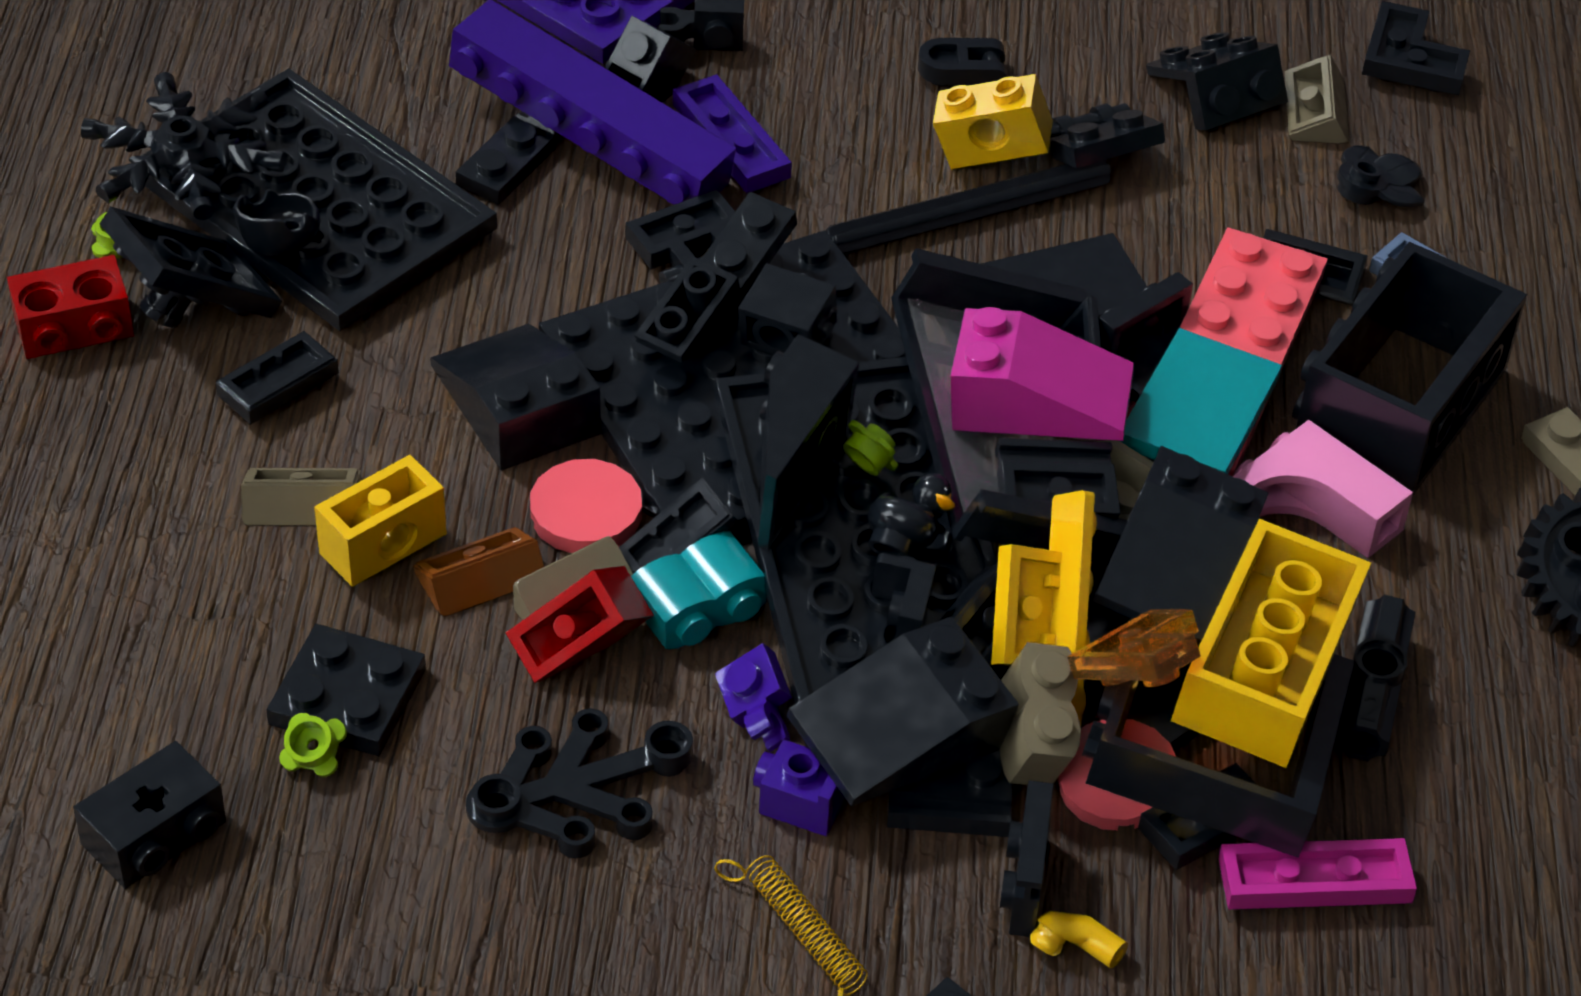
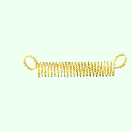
M765 855L759 857L746 870L742 865L732 860L723 859L716 862L714 869L718 876L727 881L739 882L745 879L749 868L755 862L765 857L771 858L772 860L761 863L752 871L749 876L750 882L757 887V890L761 892V895L765 897V900L769 902V905L773 907L777 915L785 921V924L789 926V929L793 931V934L797 936L801 944L805 946L814 960L818 962L822 970L826 971V975L830 976V980L834 981V985L838 986V996H849L864 985L868 976L867 970L863 968V965L859 963V960L855 958L851 950L847 949L843 941L830 928L826 920L818 914V911L814 909V906L810 904V901L806 899L802 891L794 885V882L790 880V877L786 875V872L782 870V867L778 865V862L772 856ZM773 862L772 866H768L767 868L763 869L755 877L754 881L751 880L752 874L760 866H762L765 863ZM720 863L733 864L742 870L744 876L741 878H729L719 872L717 865ZM768 868H771L766 875L756 880L760 874H762ZM774 873L770 880L760 885L766 877ZM778 878V880H777L772 886H770L769 888L765 889V887H766L771 881H773L774 879ZM785 881H789L788 885L783 886ZM782 883V885L777 890L768 895V893L776 885ZM786 887L782 894L772 899L780 890ZM790 892L786 899L776 904L779 901V899H781L784 895ZM794 897L788 905L780 909L784 903ZM798 902V904L792 910L785 913L789 907ZM805 906H808L807 910L802 911ZM802 907L797 914L789 918L794 911ZM806 912L805 915H804L801 919H799L798 921H796L795 923H793V921H794L798 916H800L802 913ZM810 917L806 923L797 928L803 920ZM818 920H821L820 924L815 925ZM814 922L810 928L801 933L807 925ZM821 925H825L824 929L819 930ZM818 927L814 933L805 938L811 930ZM825 930H829L828 934L823 935ZM822 932V933L818 936V938H816L815 940H813L812 942H810V940H811L815 935H817L818 933ZM829 935H833L832 939L826 941ZM826 937L819 945H817L816 947H814V945H815L818 941H820L822 938ZM833 940H837L836 944L830 946ZM830 942L823 950H821L820 952H818V950H819L822 946H824L826 943ZM814 943L810 949L807 948L808 945ZM837 945H841L840 949L834 951ZM834 947L827 955L822 957L825 952ZM818 948L814 954L811 953L812 950ZM841 950H845L844 954L838 956ZM838 952L831 960L826 962L828 958ZM822 953L818 959L815 958L816 955ZM845 955H849L848 959L842 961ZM842 957L839 962L830 967L837 959ZM826 958L822 964L819 963V960ZM850 960H853L852 964L845 967ZM846 962L842 968L834 972L841 964ZM830 963L826 969L823 967L824 965ZM854 965H857V969L849 972ZM834 968L831 974L827 972L828 970ZM849 968V970L846 973L838 977L844 970ZM858 970H861L859 978L853 984L846 988L840 987V985L851 980ZM864 970L866 976L863 983L851 993L845 994L844 990L855 985L860 980ZM854 972L850 978L843 982L847 976ZM838 973L835 979H833L832 975ZM840 978H842V980L839 982V984H837V983H836V980H839Z

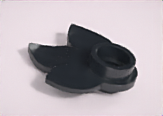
M1362 145L1351 146L1342 153V165L1337 172V179L1339 180L1337 189L1346 199L1363 205L1373 204L1377 197L1400 207H1417L1424 204L1425 200L1411 187L1420 179L1422 170L1410 158L1394 153H1388L1380 157L1369 146Z

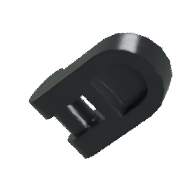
M936 38L925 42L919 50V74L925 80L937 86L975 85L1008 77L1007 68L1004 65V45L998 39Z

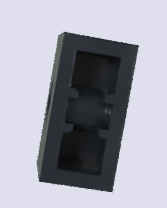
M176 740L73 806L81 845L124 889L144 876H151L157 873L168 860L194 843L208 839L215 833L218 827L226 823L221 784Z

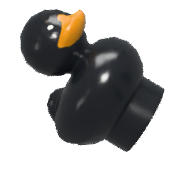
M927 473L921 476L913 486L912 495L914 502L894 497L889 492L878 497L870 505L867 516L869 525L873 530L868 542L869 547L877 554L885 553L913 558L916 550L932 545L938 537L940 529L935 513L955 508V503L952 501V487L946 477L938 473Z

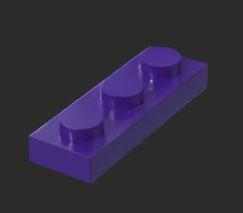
M717 74L673 89V106L681 115L736 147L731 176L746 194L791 178L792 162Z

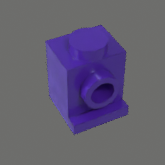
M783 739L776 754L765 751L758 761L754 773L753 786L760 788L759 814L827 837L846 798L811 749Z

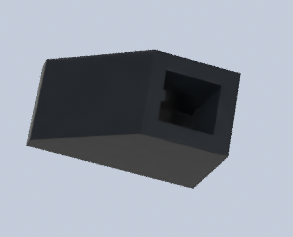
M631 16L605 69L658 101L664 102L673 95V89L678 87L697 49L665 31Z

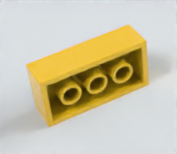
M1259 519L1186 673L1171 722L1287 768L1351 617L1371 562Z

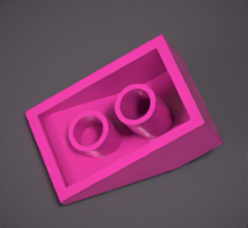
M995 307L981 309L965 308L950 376L952 430L1123 441L1134 363L1022 311L1001 310Z

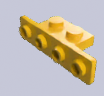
M1084 490L1059 494L1053 497L1049 550L1013 544L999 546L991 665L1010 667L1027 642L1068 647L1075 659L1078 672L1077 689L1071 703L1078 714L1080 727L1082 714L1086 706V694L1083 687L1085 655L1090 643L1087 630L1089 595L1093 587V574L1090 569L1092 537L1097 525V518L1094 512L1095 494L1094 492Z

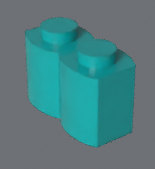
M730 531L718 532L704 537L689 546L681 554H672L658 558L631 575L654 614L645 623L665 649L695 645L704 640L716 626L749 620L766 603L765 575Z

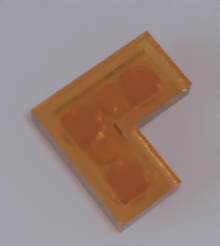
M1150 609L1072 653L1067 658L1074 679L1101 680L1104 686L1118 685L1129 680L1143 681L1146 687L1161 686L1177 679L1180 676L1178 669L1201 656L1194 635L1199 630L1192 609Z

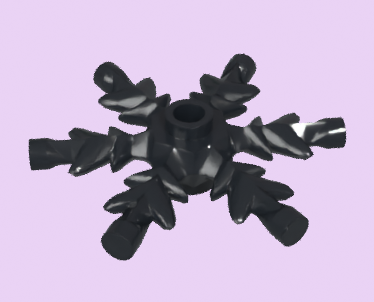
M162 72L154 78V84L159 96L150 97L146 100L153 109L158 111L152 114L155 120L162 123L158 130L148 131L143 122H140L136 129L119 116L114 120L115 125L105 124L91 118H84L81 125V137L90 140L104 139L100 145L104 149L127 146L126 152H133L147 147L152 150L151 155L132 156L129 158L130 164L115 166L108 171V174L117 178L105 180L96 186L97 195L108 204L117 199L124 190L131 186L135 193L140 194L146 185L148 177L151 176L154 180L158 181L159 169L165 168L167 173L173 177L172 184L181 183L174 198L182 201L189 197L194 218L200 221L207 220L214 214V208L208 194H218L222 191L215 182L208 179L215 176V173L207 168L208 160L219 159L226 169L231 161L249 174L254 170L253 165H259L276 172H283L286 165V152L278 150L262 151L266 146L263 141L239 144L240 138H233L220 143L215 140V135L236 133L238 130L235 127L248 125L257 120V116L250 112L261 110L269 102L267 95L260 88H255L248 92L236 104H233L232 100L226 97L219 108L218 114L208 109L207 121L200 122L192 117L195 107H186L192 97V92L183 91L178 93L174 76L171 73Z

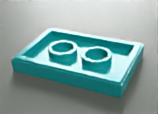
M1179 328L1128 416L1124 440L1120 442L1155 460L1160 447L1164 446L1177 453L1188 455L1196 461L1218 471L1229 474L1279 380L1282 365Z

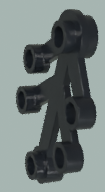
M583 709L573 717L572 732L547 776L525 783L532 767H540L546 764L552 756V738L550 733L540 726L525 727L517 733L515 750L501 774H490L482 777L468 793L466 798L467 817L475 827L485 832L502 833L518 826L558 840L559 850L570 858H583L593 851L595 847V827L593 823L583 816L565 818L537 806L556 801L616 822L617 832L626 839H642L652 830L653 811L651 805L641 798L632 797L625 799L596 788L651 770L667 777L680 774L692 761V733L685 725L679 722L661 721L652 725L647 730L644 738V747L583 765L589 752L602 747L608 740L607 716L597 709ZM588 726L598 728V730L593 732H586L582 729ZM529 744H539L542 747L538 749H528L525 746ZM501 806V808H491V807ZM636 815L642 817L643 819L637 822H631L626 820L625 818L628 816ZM571 834H582L585 836L581 840H571L567 837Z

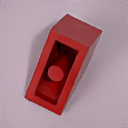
M625 566L594 569L505 633L534 683H537L610 647L653 617L654 614Z

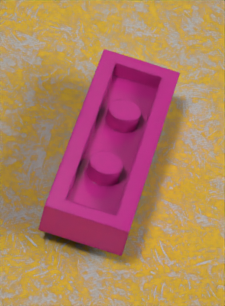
M1405 838L1305 841L1299 858L1258 843L1222 844L1218 858L1228 910L1413 903L1417 890Z

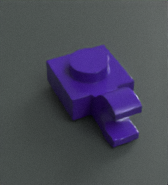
M762 643L717 671L715 676L731 719L742 728L746 727L752 739L756 740L762 736L766 749L772 752L780 746L783 739L790 740L789 732L779 713L778 706L791 699L792 696L775 652Z

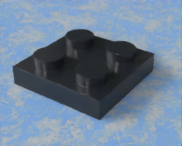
M315 623L266 709L268 725L287 730L291 718L299 713L317 716L325 722L335 718L340 720L347 729V736L339 743L340 746L380 757L426 670L425 654Z

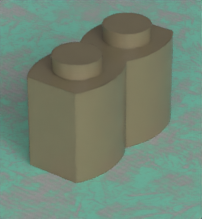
M1027 642L1001 680L1019 703V706L1000 748V760L1003 772L1009 783L1028 785L1029 780L1054 783L1074 758L1080 745V721L1071 703L1078 683L1077 666L1068 647Z

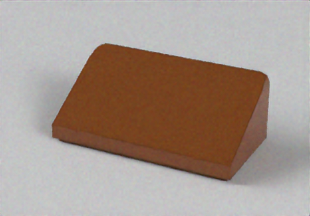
M516 527L415 562L416 564L413 565L415 575L434 607L442 616H448L513 592V585L518 579L544 567L538 541Z

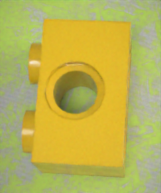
M1031 74L1020 77L1009 76L997 81L969 86L958 85L950 89L938 91L933 126L950 169H957L1048 153L1053 119L1037 75Z
M411 455L400 459L314 506L319 553L351 587L447 534L444 487Z

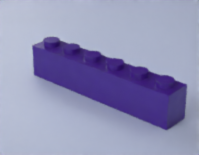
M486 1L453 29L449 60L451 68L494 93L503 101L510 103L538 120L545 127L551 128L577 144L584 151L595 155L621 171L628 178L634 179L652 190L667 202L675 205L716 189L720 193L729 184L736 147L495 1Z

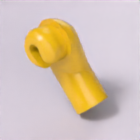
M1048 911L1037 918V921L1040 923L1030 934L1031 943L1048 955L1056 956L1060 954L1067 940L1110 969L1114 968L1121 961L1128 948L1127 941L1092 917L1082 914Z

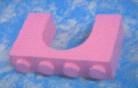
M1307 420L1290 434L1284 432L1279 435L1266 452L1254 461L1252 459L1244 461L1232 476L1243 479L1250 485L1269 492L1260 517L1270 514H1292L1310 519L1325 527L1366 558L1372 556L1404 530L1413 495L1411 490L1310 420Z

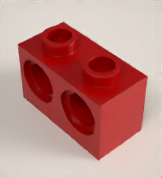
M115 255L6 277L13 314L26 359L134 336L128 296Z

